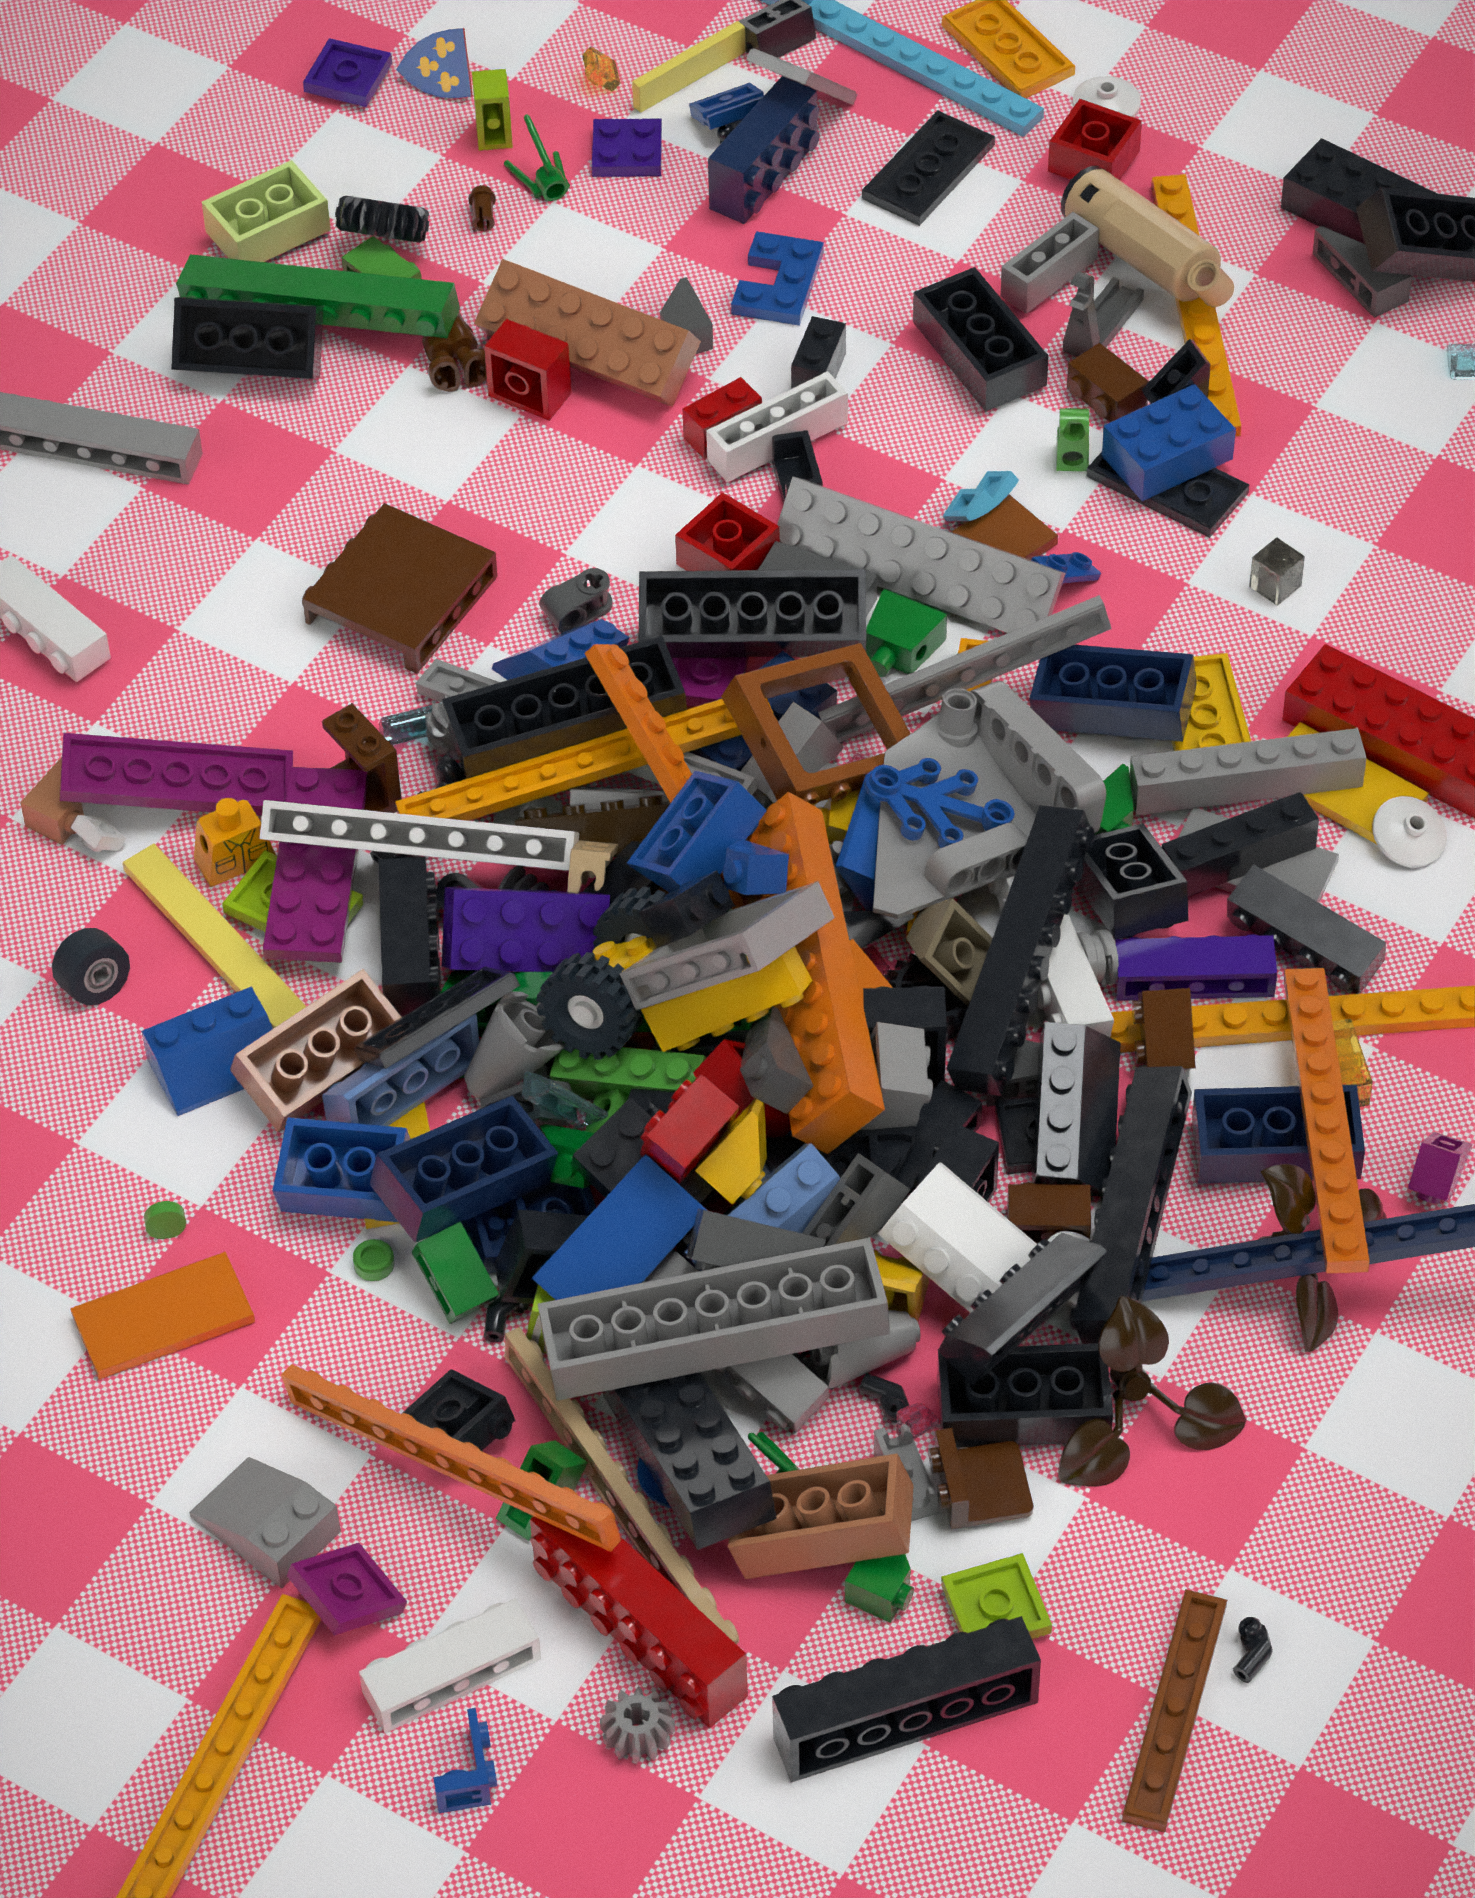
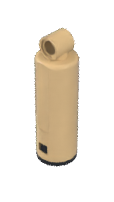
M1089 166L1078 172L1070 180L1061 199V213L1064 218L1074 212L1099 228V244L1183 302L1193 301L1200 297L1206 305L1219 307L1230 300L1234 293V283L1221 268V256L1215 246L1099 166Z

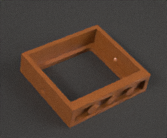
M861 643L736 675L721 695L776 800L790 792L813 806L820 801L831 799L832 802L839 801L847 797L852 791L862 788L865 775L875 767L884 765L885 753L818 772L808 773L801 766L767 703V698L847 677L887 750L911 734Z

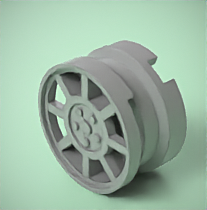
M1107 929L1095 930L1094 935H1089L1087 932L1077 933L1097 982L1101 985L1115 983L1118 972V954L1110 931Z

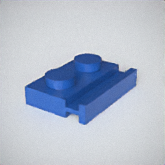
M749 82L689 103L691 117L704 126H708L710 130L741 120L762 99L764 91Z

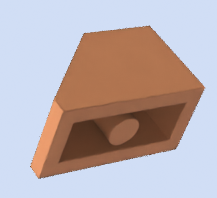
M61 757L20 804L25 827L63 845L72 834L76 833L71 829V826L77 815H84L81 802L60 801Z

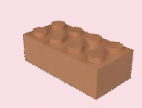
M362 969L235 1054L230 1071L276 1131L280 1132L286 1126L287 1117L300 1118L323 1102L322 1095L333 1084L344 1081L366 1063L359 1060L354 1050L357 1044L400 1019L401 1016L366 971Z
M898 1453L766 1475L771 1484L777 1519L729 1538L728 1549L745 1579L909 1553L914 1485Z

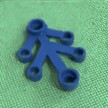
M923 758L919 761V764L900 771L889 765H879L870 771L865 779L864 785L867 793L874 799L889 804L902 822L900 833L904 838L912 841L919 840L922 837L926 822L923 817L914 814L905 800L917 803L939 832L938 845L940 848L959 842L964 837L961 829L954 826L944 812L980 822L985 831L1006 823H1012L1015 815L1012 806L1000 799L990 800L984 807L948 797V795L956 792L963 796L973 794L978 783V776L971 770L962 769L955 776L936 782L941 771V765L932 758ZM919 780L924 784L930 785L919 788L909 784ZM908 825L915 826L917 829H913Z

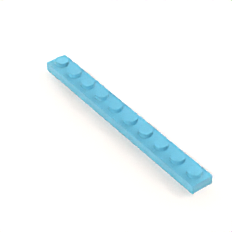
M760 0V1H762V2H764V3H766V4H768V5H771V4H773V3H775V2H777V1H779V0ZM802 0L812 7L816 30L1022 137L1044 118L1043 107L835 0Z

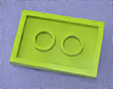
M264 850L222 903L225 914L259 930L266 931L277 855ZM354 890L352 891L348 924L364 905L363 895Z

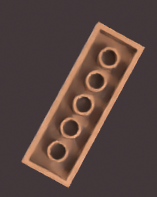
M503 258L474 322L477 327L490 336H493L502 323L509 319L516 323L527 325L549 336L557 337L569 345L571 368L671 407L674 405L701 343L689 330Z

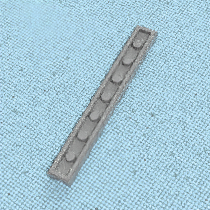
M1100 595L894 680L884 686L902 717L942 700L944 693L949 689L960 688L967 690L1112 629L1105 605ZM858 696L818 712L821 721L839 742L875 728Z

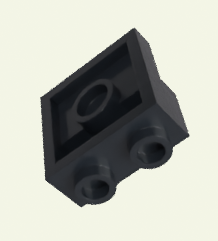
M450 1369L402 1412L409 1414L417 1422L432 1429L436 1427L443 1430L448 1436L460 1442H470L482 1452L495 1439L501 1440L507 1437L512 1429V1423L516 1421L505 1396L453 1369Z

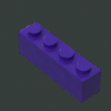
M1251 934L1226 937L1211 935L1207 937L1185 938L1171 936L1167 938L1143 939L1131 937L1128 939H1115L1118 954V972L1115 981L1117 1001L1138 1000V992L1182 988H1190L1191 999L1275 997L1277 964L1274 935L1259 936Z

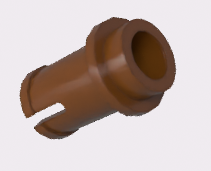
M485 185L476 186L468 196L469 204L472 206L473 211L472 225L478 231H485L484 220L486 219L487 229L491 230L495 225L493 205L496 202V196L490 187Z

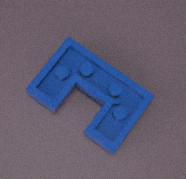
M756 231L748 253V266L779 271L774 285L739 280L731 303V314L800 326L824 254V242Z

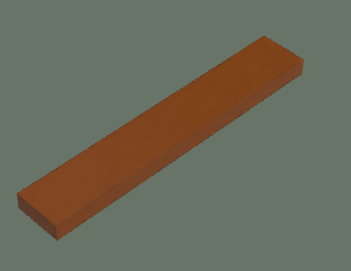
M1185 1589L1123 1811L1122 1822L1166 1832L1226 1612L1227 1599Z

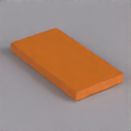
M226 1251L70 1308L75 1325L99 1380L255 1323L254 1313Z

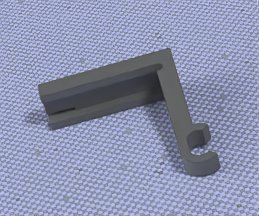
M1081 271L1077 272L1070 283L1078 287V291L1069 305L1072 307V311L1063 339V351L1078 357L1099 342L1107 347L1144 300V289L1138 287L1134 291L1124 286L1119 289V279L1113 277L1094 301V277Z

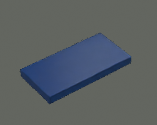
M645 1154L532 1279L555 1300L643 1283L694 1227L698 1209H707Z

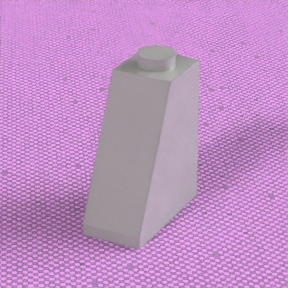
M795 702L791 704L778 721L801 766L808 773L818 772L844 748L820 719ZM752 756L740 772L756 777L758 788L752 796L760 804H763L765 800L773 804L777 800L756 760Z

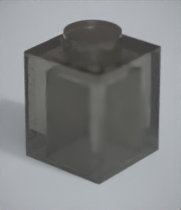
M1276 537L1252 557L1249 587L1278 606L1302 586L1305 556Z

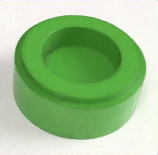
M157 1202L151 1205L144 1213L146 1232L153 1238H173L181 1234L186 1228L184 1209L176 1202Z
M370 1239L360 1243L353 1252V1265L356 1274L367 1281H379L388 1277L395 1265L391 1246L379 1239Z

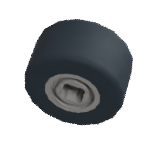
M83 928L69 935L56 950L52 962L53 978L58 985L74 1000L84 1005H99L110 1000L121 990L127 981L130 971L129 955L124 948L110 935L98 928Z

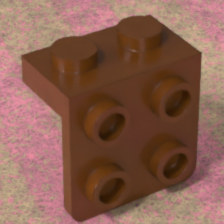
M952 1428L935 1430V1447L928 1448L929 1463L932 1474L938 1473L940 1484L936 1486L940 1510H947L951 1530L1027 1518L1033 1514L1034 1505L1020 1447L1016 1442L1006 1441L957 1449Z

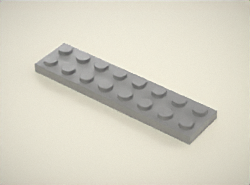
M792 477L777 523L780 526V543L796 546L802 550L823 557H829L856 568L866 569L877 574V586L1006 633L1052 615L1066 574L1065 572L798 477Z

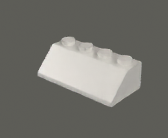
M941 1162L935 1166L908 1196L878 1233L970 1313L974 1311L970 1306L985 1290L989 1289L994 1293L1002 1286L999 1280L1013 1265L1017 1263L1022 1268L1031 1260L1028 1254L1037 1245Z

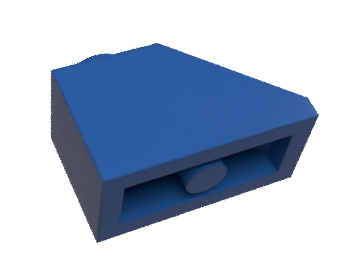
M737 840L727 848L726 862L723 866L724 884L727 889L744 895L786 892L789 854L746 840Z

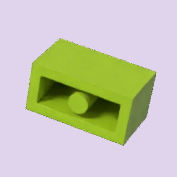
M506 69L472 71L479 151L513 148Z

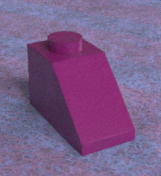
M1433 1132L1421 1142L1407 1189L1416 1191L1417 1198L1429 1203L1440 1204L1441 1200L1448 1201L1454 1194L1473 1144Z

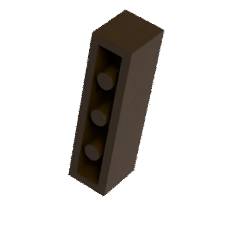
M662 795L640 797L639 804L624 806L623 799L600 802L601 808L586 810L585 803L564 805L562 806L561 813L547 814V808L545 807L523 810L524 817H518L514 822L515 826L578 832L579 840L618 844V852L613 856L617 857L631 841L642 842L670 805V801H662Z

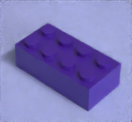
M445 887L441 966L456 970H479L486 966L502 971L553 972L564 959H569L573 954L580 953L582 958L586 952L593 953V941L597 938V936L593 935V930L598 924V919L609 907L610 895L590 892L570 893L563 891Z

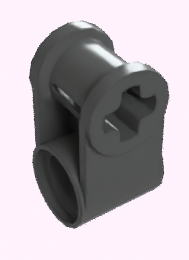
M598 568L584 570L579 575L562 584L548 589L542 595L539 606L561 633L583 626L610 612L613 606L612 597L607 591L610 587V578L604 570Z

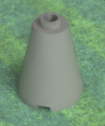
M511 991L497 1002L464 1076L467 1089L474 1097L482 1099L515 1086L564 1049L566 1043H563L561 1039L556 1043L551 1038L554 1031L551 1028L545 1030L541 1023L546 1017L538 1016L536 1009L541 1003L539 1002L535 1006L526 1001L525 999L529 996L528 994Z
M888 1310L890 1334L809 1350L810 1357L803 1358L805 1366L832 1390L913 1352L916 1342L920 1341L919 1324L906 1311Z

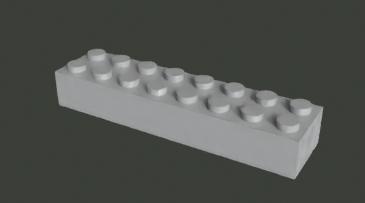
M870 1238L538 1303L543 1338L557 1401L890 1334L888 1302Z

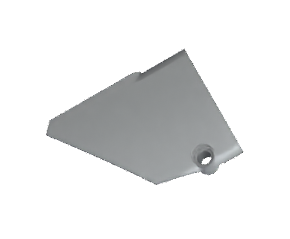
M996 681L971 691L960 688L949 689L943 695L941 709L938 714L912 734L885 751L884 765L892 766L900 771L919 764V761L923 758H932L941 765V771L936 782L955 776L959 770H971L978 776V783L974 793L969 796H963L956 792L948 795V797L984 807L987 802L993 799L1006 801L1014 809L1012 823H1006L985 831L980 822L944 812L951 823L961 829L964 837L959 842L940 848L938 845L939 832L917 803L905 800L914 814L920 815L926 822L922 837L919 840L912 841L904 838L900 833L902 822L889 804L880 801L873 912L899 919L1016 873L1040 805L1084 810L1090 826L1094 828V833H1096L1100 828L1106 800V788L1102 778L1003 681ZM918 780L909 785L922 788L930 784H924ZM908 825L913 829H917L915 826Z

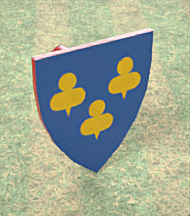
M465 28L448 29L432 33L423 38L405 54L396 69L411 85L427 94L440 98L473 96Z

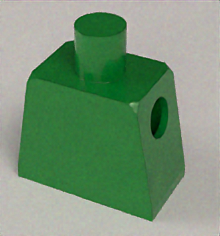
M884 589L866 627V653L879 677H885L891 668L906 674L914 673L947 639V614Z

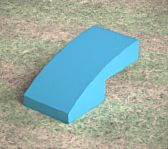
M987 471L976 489L959 490L942 517L946 521H971L977 519L1000 504L1014 489L1019 479L1012 471Z

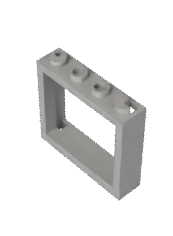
M819 881L725 912L692 935L657 948L621 972L620 976L635 1009L639 1010L757 972L835 917Z

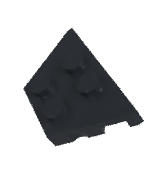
M914 1126L858 1130L829 1154L819 1149L817 1150L840 1178L859 1153L896 1179L915 1142ZM793 1136L766 1138L767 1159L765 1163L773 1172L807 1143Z

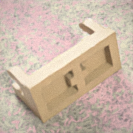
M579 840L571 849L567 892L579 893L581 885H586L588 878H594L595 876L596 882L594 887L596 891H599L605 881L606 867L613 861V856L618 852V844Z

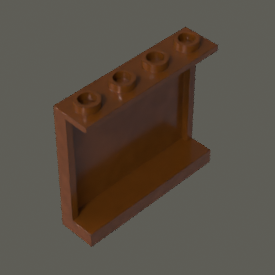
M384 503L375 514H371L367 518L364 527L355 538L348 540L338 558L326 566L323 575L314 586L308 587L302 598L305 623L311 625L319 615L402 652L405 669L418 674L498 577L496 552Z

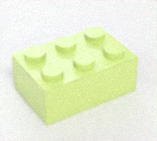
M292 160L201 202L206 233L229 259L265 262L331 231L328 200Z

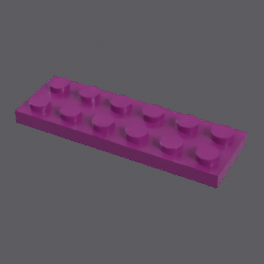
M63 733L60 801L214 812L216 811L218 801L224 798H232L237 802L247 800L256 815L262 816L264 800L286 802L290 770L293 767V750Z
M291 767L286 802L364 810L368 772L351 769ZM279 841L263 944L264 959L342 963L358 849Z

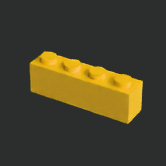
M794 946L757 972L642 1008L641 1011L662 1052L677 1047L678 1051H684L696 1045L700 1041L699 1037L711 1032L713 1037H717L731 1030L735 1026L734 1022L746 1018L748 1023L765 1016L769 1012L768 1008L780 1003L782 1008H786L804 998L803 992L812 982V979Z

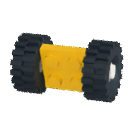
M642 887L638 892L636 888L628 889L625 894L622 892L597 921L598 924L593 930V935L597 936L593 941V953L586 952L582 958L580 953H576L569 959H564L540 987L541 991L537 994L536 1001L541 1004L536 1009L538 1016L546 1017L541 1024L545 1030L551 1028L554 1031L551 1038L556 1043L560 1039L566 1043L564 1047L566 1051L572 1053L574 1049L579 1050V1057L585 1059L591 1053H593L594 1060H601L605 1055L609 1058L615 1055L618 1050H621L641 1025L644 1019L641 1017L643 1013L641 1009H635L620 973L657 949L639 912L664 897V892L657 890L654 895H651L649 887Z

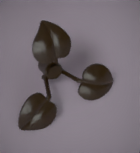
M1292 1164L1274 1165L1261 1170L1260 1173L1267 1182L1273 1207L1283 1230L1273 1232L1270 1236H1262L1259 1239L1302 1233L1306 1226L1310 1224L1308 1214L1313 1211L1316 1203L1314 1187L1309 1175L1302 1168ZM1359 1189L1363 1222L1386 1219L1387 1216L1383 1211V1204L1379 1196L1371 1189ZM1317 1273L1302 1275L1299 1277L1296 1287V1302L1305 1352L1314 1351L1334 1332L1338 1322V1307L1333 1289L1326 1281L1318 1282Z
M1121 1295L1113 1313L1101 1331L1098 1342L1099 1355L1103 1362L1111 1368L1110 1379L1117 1389L1112 1395L1115 1400V1428L1112 1431L1109 1424L1102 1419H1093L1078 1427L1064 1447L1059 1461L1058 1477L1065 1484L1103 1486L1114 1482L1124 1473L1130 1459L1129 1446L1123 1439L1118 1438L1123 1432L1124 1399L1139 1401L1145 1398L1148 1393L1155 1396L1172 1411L1181 1415L1174 1426L1175 1436L1182 1444L1196 1450L1215 1449L1229 1443L1243 1430L1247 1419L1234 1393L1219 1383L1209 1382L1194 1387L1186 1395L1184 1407L1179 1406L1151 1383V1379L1143 1369L1142 1364H1156L1165 1357L1169 1345L1167 1329L1158 1316L1147 1306L1130 1297Z

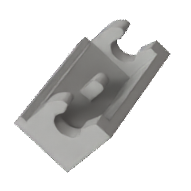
M903 1424L900 1428L902 1433L892 1439L889 1438L885 1427L874 1430V1457L898 1453L914 1485L911 1522L941 1513L937 1494L929 1479L910 1427Z

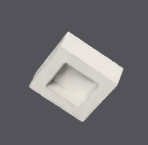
M77 815L71 826V829L82 837V844L95 852H102V850L120 851L127 839L103 817Z

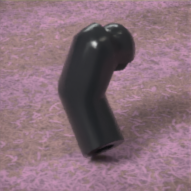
M499 1295L487 1307L484 1338L490 1342L503 1341L507 1316L513 1310L519 1314L523 1313L530 1304L502 1302Z
M1246 1617L1238 1625L1240 1640L1245 1654L1233 1667V1672L1238 1679L1245 1683L1251 1682L1270 1659L1273 1652L1268 1631L1265 1625L1261 1624L1260 1620L1256 1617Z

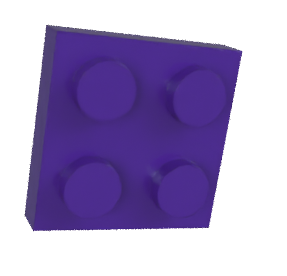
M329 38L303 81L304 92L367 107L392 65V53Z
M662 118L593 119L592 177L661 176Z

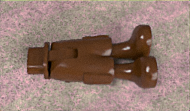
M460 312L456 317L448 338L422 336L428 360L432 361L429 364L427 373L434 387L447 392L457 391L460 387V372L453 358L459 360L463 379L468 388L477 387L487 380L485 351L477 349L478 343L473 331L464 321Z

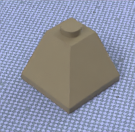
M951 898L920 910L906 939L919 960L958 998L969 1006L992 937Z

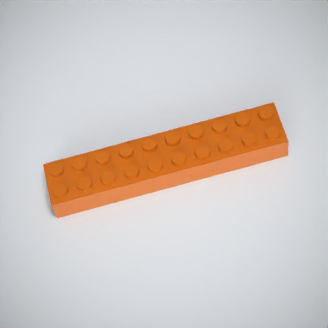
M787 792L767 808L766 813L759 821L757 829L746 838V841L789 854L786 892L819 881L835 917L795 945L812 979V982L803 992L804 998L786 1008H782L780 1003L774 1005V1007L779 1009L813 1083V1087L788 1113L792 1136L807 1144L812 1143L815 1148L829 1154L882 1113L885 1107L823 813L817 807ZM778 894L746 895L747 904Z

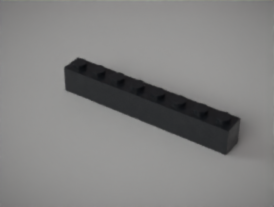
M1039 806L946 1068L954 1086L962 1091L1002 1096L1006 1081H1010L1013 1077L1015 1055L1018 1047L1024 1045L1029 1015L1033 1014L1037 1008V992L1040 983L1048 976L1049 958L1053 947L1056 948L1059 944L1061 936L1060 926L1063 917L1071 910L1073 888L1075 883L1079 882L1082 878L1083 860L1086 851L1090 850L1094 843V828L1090 826L1084 810Z
M1182 1066L1136 1067L1132 1084L1127 1085V1105L1124 1115H1120L1118 1120L1119 1136L1117 1144L1111 1148V1168L1109 1176L1103 1180V1200L1101 1208H1097L1095 1211V1232L1093 1240H1089V1242L1101 1245L1107 1253L1089 1282L1079 1291L1077 1303L1072 1305L1070 1310L1071 1327L1077 1331L1082 1344L1099 1342L1101 1331L1113 1313L1121 1295L1142 1303L1192 1096V1091Z

